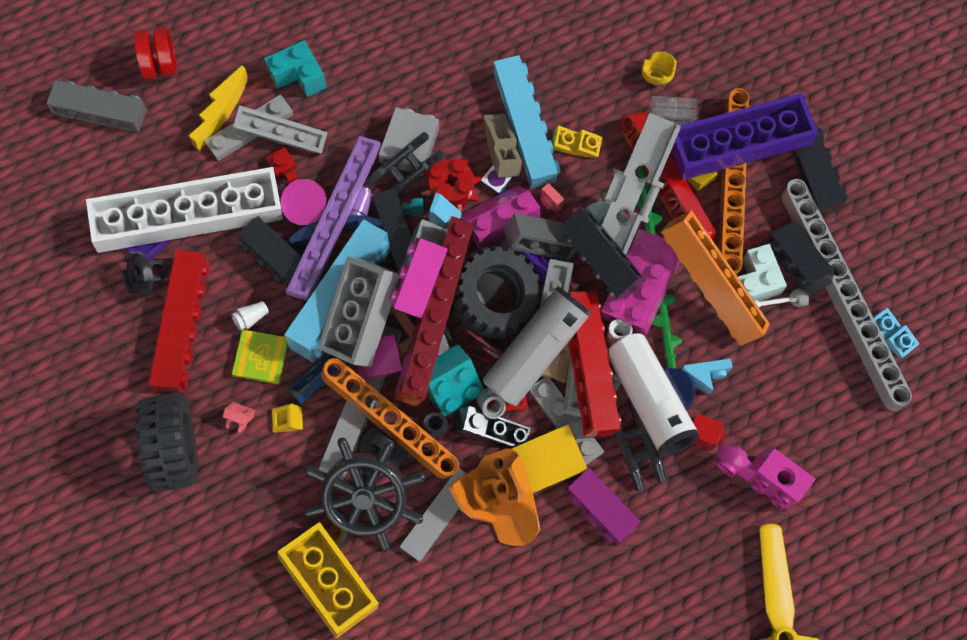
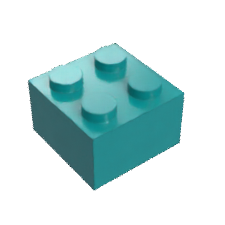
M459 345L437 356L427 391L434 406L441 414L447 416L476 399L480 391L483 390L471 359Z

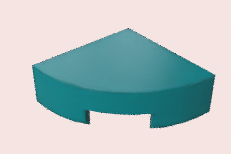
M415 198L409 204L402 203L403 215H423V199Z

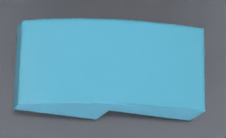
M888 308L882 309L873 316L887 346L900 358L906 356L919 345V342L906 325L901 326Z

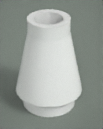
M261 301L236 309V312L232 313V318L240 331L243 329L248 330L264 315L268 314L269 311L266 304Z

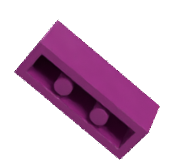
M590 468L573 482L566 491L569 502L576 508L579 506L585 512L584 517L593 526L597 524L603 531L601 533L602 536L610 544L613 542L616 545L620 544L641 523Z

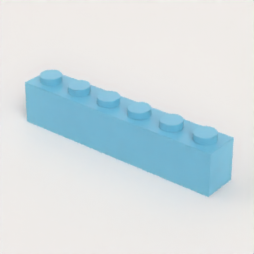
M519 55L494 61L493 73L510 126L517 140L516 145L530 189L547 185L548 183H555L558 173H560L558 161L554 160L552 153H554L551 140L547 141L545 135L547 134L545 121H541L539 114H541L538 101H534V87L532 82L527 80L528 69L526 63L521 62Z

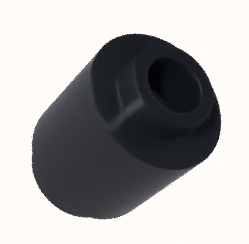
M438 412L430 413L425 417L423 422L424 431L436 441L444 439L448 432L446 417ZM438 426L440 429L433 430L432 427Z

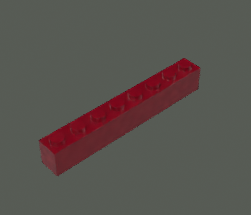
M451 216L443 226L438 245L448 250L423 316L416 319L394 399L414 406H418L426 398L474 225L454 216Z

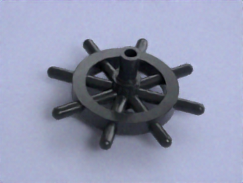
M341 437L338 439L337 444L343 458L338 460L327 473L312 466L304 468L305 475L323 482L321 489L322 503L304 509L303 515L310 518L325 513L328 519L341 529L335 541L339 549L344 547L349 535L352 534L356 536L375 535L381 550L388 551L390 544L385 531L393 527L400 517L416 524L423 522L422 515L405 508L407 487L423 482L425 474L419 472L403 477L399 469L387 460L394 447V443L391 440L385 441L379 455L371 453L352 454L346 438ZM359 468H370L371 471H365L361 474ZM349 471L354 485L338 477L344 472ZM380 473L390 480V482L378 486L375 484ZM333 487L349 495L334 499L332 489ZM395 491L396 502L393 503L379 495ZM353 504L348 516L339 509ZM374 505L389 512L379 518ZM362 510H365L369 521L357 520Z

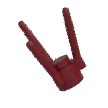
M468 328L466 330L468 334L484 345L481 351L484 356L466 350L463 351L469 357L482 361L487 365L490 362L495 364L505 351V348L501 346L502 344L494 338L486 341Z

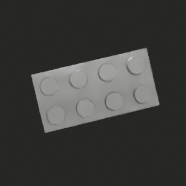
M347 256L317 349L353 365L371 367L392 302L389 301L393 288H397L400 280L398 278L399 273L366 260Z

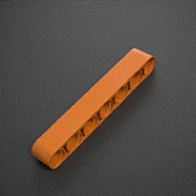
M330 359L326 362L321 371L323 381L428 470L442 479L448 478L457 472L459 463L453 454L339 359ZM327 368H337L339 370V376H330L327 372ZM349 382L355 383L358 387V392H349L346 384ZM366 398H372L376 401L375 409H370L366 406ZM384 414L393 415L395 424H387L384 421ZM404 429L412 431L414 435L413 440L409 441L403 437ZM423 445H428L432 449L430 457L422 453ZM442 460L450 464V472H444L441 469L440 463Z

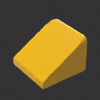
M714 171L689 178L688 181L698 192L713 182L718 173Z
M293 404L273 408V432L302 430V408Z

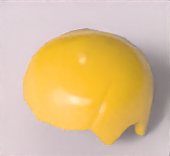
M654 52L649 60H644L641 69L642 76L648 83L655 86L667 84L675 75L676 60L666 52Z

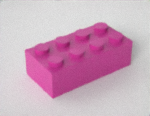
M639 229L627 257L644 276L646 281L627 299L614 298L609 294L601 313L603 320L611 323L613 320L619 319L632 325L633 332L640 333L646 337L680 261L671 245L667 244L664 238Z

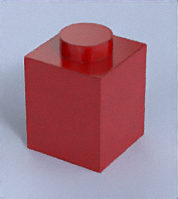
M697 413L692 422L700 436L694 444L713 451L724 440L726 432L722 431L724 423Z

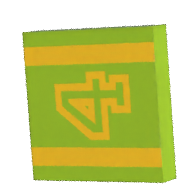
M242 330L232 376L280 385L288 350L286 338Z

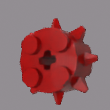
M442 158L441 162L433 165L431 170L423 173L429 180V187L421 191V195H429L432 202L435 193H439L461 212L469 201H479V197L474 192V185L481 181L482 178L473 175L467 160H446Z

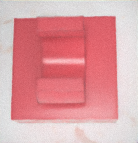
M234 402L225 408L223 418L228 419L226 421V428L229 429L234 421L239 424L238 432L241 433L246 428V424L253 419L255 410Z

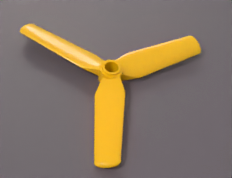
M764 524L759 529L765 607L773 631L769 638L762 640H779L781 633H784L789 640H819L817 638L799 636L792 629L795 609L782 529L776 524Z

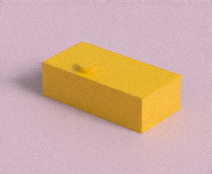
M320 522L278 551V559L336 639L377 609L378 601Z

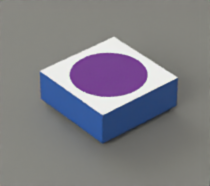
M493 165L482 178L481 184L499 195L511 182L512 177L498 178Z

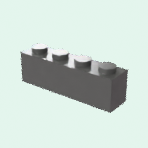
M55 80L46 103L52 114L136 133L140 131L147 110L142 99L138 96H125L113 90L102 91L90 85L84 87L68 80L64 82Z

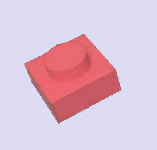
M549 183L544 186L541 191V202L547 209H552L557 213L563 207L564 198Z

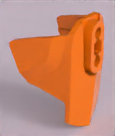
M504 449L486 455L476 469L469 471L449 486V490L460 510L471 519L492 523L499 542L512 546H524L538 535L540 525L534 496L526 469L518 452ZM500 459L503 461V467L499 464Z

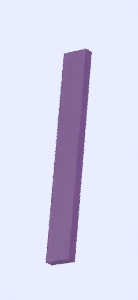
M361 136L358 137L286 289L287 295L308 301L313 294L381 148L379 141Z

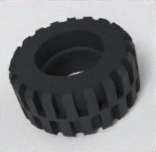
M493 246L491 249L485 247L467 257L463 261L451 307L454 306L455 309L452 315L455 319L459 317L462 321L460 326L464 330L470 328L478 335H483L482 338L485 340L493 338L503 340L506 337L515 335L525 327L541 305V299L538 297L543 294L542 286H538V282L541 281L539 274H534L532 269L535 267L531 262L527 264L524 261L526 258L521 253L515 255L513 254L514 249L508 247L504 251H502L501 246ZM483 274L496 275L508 284L512 292L513 303L507 313L493 312L482 304L477 294V281Z
M171 393L141 399L137 403L135 426L140 464L147 485L156 492L191 487L198 477V456L194 426L185 397L179 393Z

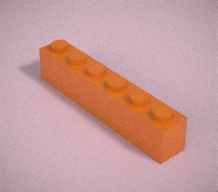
M690 210L668 222L661 232L666 243L671 245L677 254L678 260L684 264L692 280L702 290L705 299L712 304L719 319L723 320L728 327L731 336L737 340L740 346L764 336L770 323L693 211Z

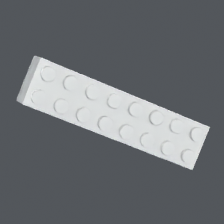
M273 167L86 199L91 239L98 253L245 227L257 216L265 223L283 220Z

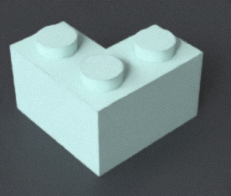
M770 244L748 250L742 260L747 274L738 278L752 299L762 301L781 295L787 285Z

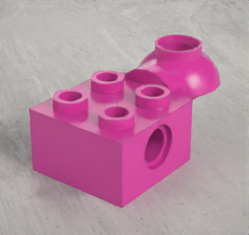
M720 443L718 446L717 467L730 477H735L738 474L744 480L751 483L753 490L759 494L764 493L771 499V503L781 510L785 509L787 511L796 505L815 481L814 477L775 448H766L751 463L748 460L749 456L740 447Z

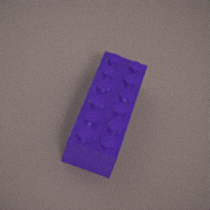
M800 93L681 125L671 150L681 178L685 180L810 146L813 144L818 131L804 96Z

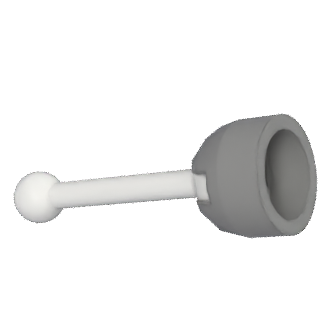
M799 288L793 290L790 296L786 298L761 302L754 300L759 308L760 306L791 302L796 307L808 306L809 297L803 289Z

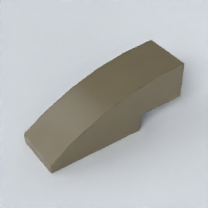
M483 115L487 143L498 178L520 176L522 160L516 149V137L506 115Z

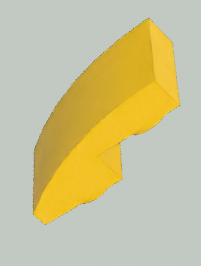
M557 126L554 131L552 145L554 150L567 154L598 158L602 137L585 130H581L578 133Z

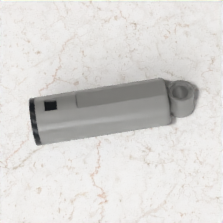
M557 286L484 376L483 382L489 388L480 391L476 398V403L486 417L496 419L502 416L506 410V402L512 406H517L591 315V311L561 287ZM491 400H495L494 405L487 407Z

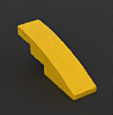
M241 66L209 94L212 104L199 115L202 124L189 135L193 146L199 151L206 145L205 140L219 131L238 103L248 81L245 67Z

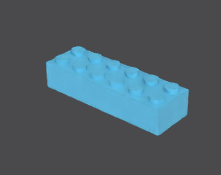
M363 219L285 333V338L291 350L313 363L317 358L320 359L325 352L317 348L347 256L366 260L376 265H380L381 262L384 264L391 253L389 251L388 233Z

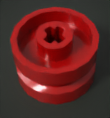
M168 27L155 28L153 39L147 29L135 31L136 56L144 80L157 79L159 69L165 77L177 76L176 57Z

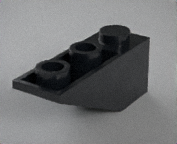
M467 406L455 410L450 432L468 439L514 448L528 442L531 428L502 417L490 419L484 415L482 410Z

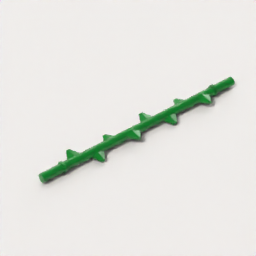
M641 165L638 166L636 172L637 178L640 179L646 176V172ZM647 182L644 185L636 207L642 208L649 192V184ZM651 209L648 218H650L648 223L644 222L645 230L656 235L654 226L662 221V216L652 213ZM665 294L658 309L659 314L655 316L652 325L661 328L668 378L670 382L678 381L674 348L680 345L682 340L671 334L667 307L675 302V296Z

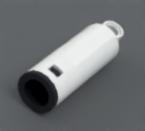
M615 319L609 325L606 342L610 347L608 349V359L656 449L662 457L671 456L687 449L699 439L700 434L645 336L640 333L632 334V325ZM615 333H621L623 336H618Z

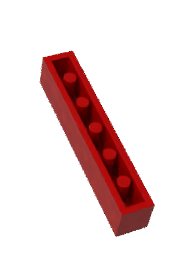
M175 251L149 380V386L153 391L182 394L183 387L186 388L188 385L189 375L186 373L188 364L191 365L193 359L191 346L192 342H195L197 338V328H195L196 320L200 319L202 312L199 304L201 297H204L206 292L204 278L205 275L208 276L210 271V262L207 261L204 253Z
M570 292L569 295L592 312L568 342L584 437L610 436L620 430L621 417L617 412V395L612 384L613 372L609 367V350L604 338L605 327L601 322L600 316L601 305L597 299L596 292Z

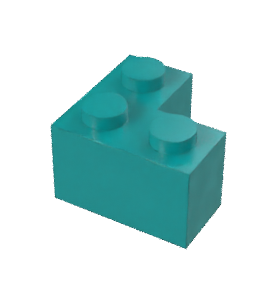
M305 40L264 58L268 73L277 89L298 80L305 95L309 97L327 88L325 75Z

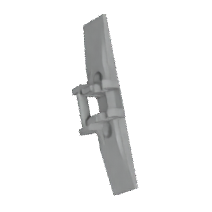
M652 113L648 114L624 172L614 168L611 174L614 178L607 193H603L601 198L610 203L601 225L625 254L628 252L640 222L648 223L650 219L648 215L660 187L663 188L664 183L658 180L681 126ZM644 165L648 168V175L639 179L635 175V170L638 166ZM648 182L652 185L638 214L634 212V209L645 183ZM621 209L629 211L630 217L626 222H619L617 220V212Z

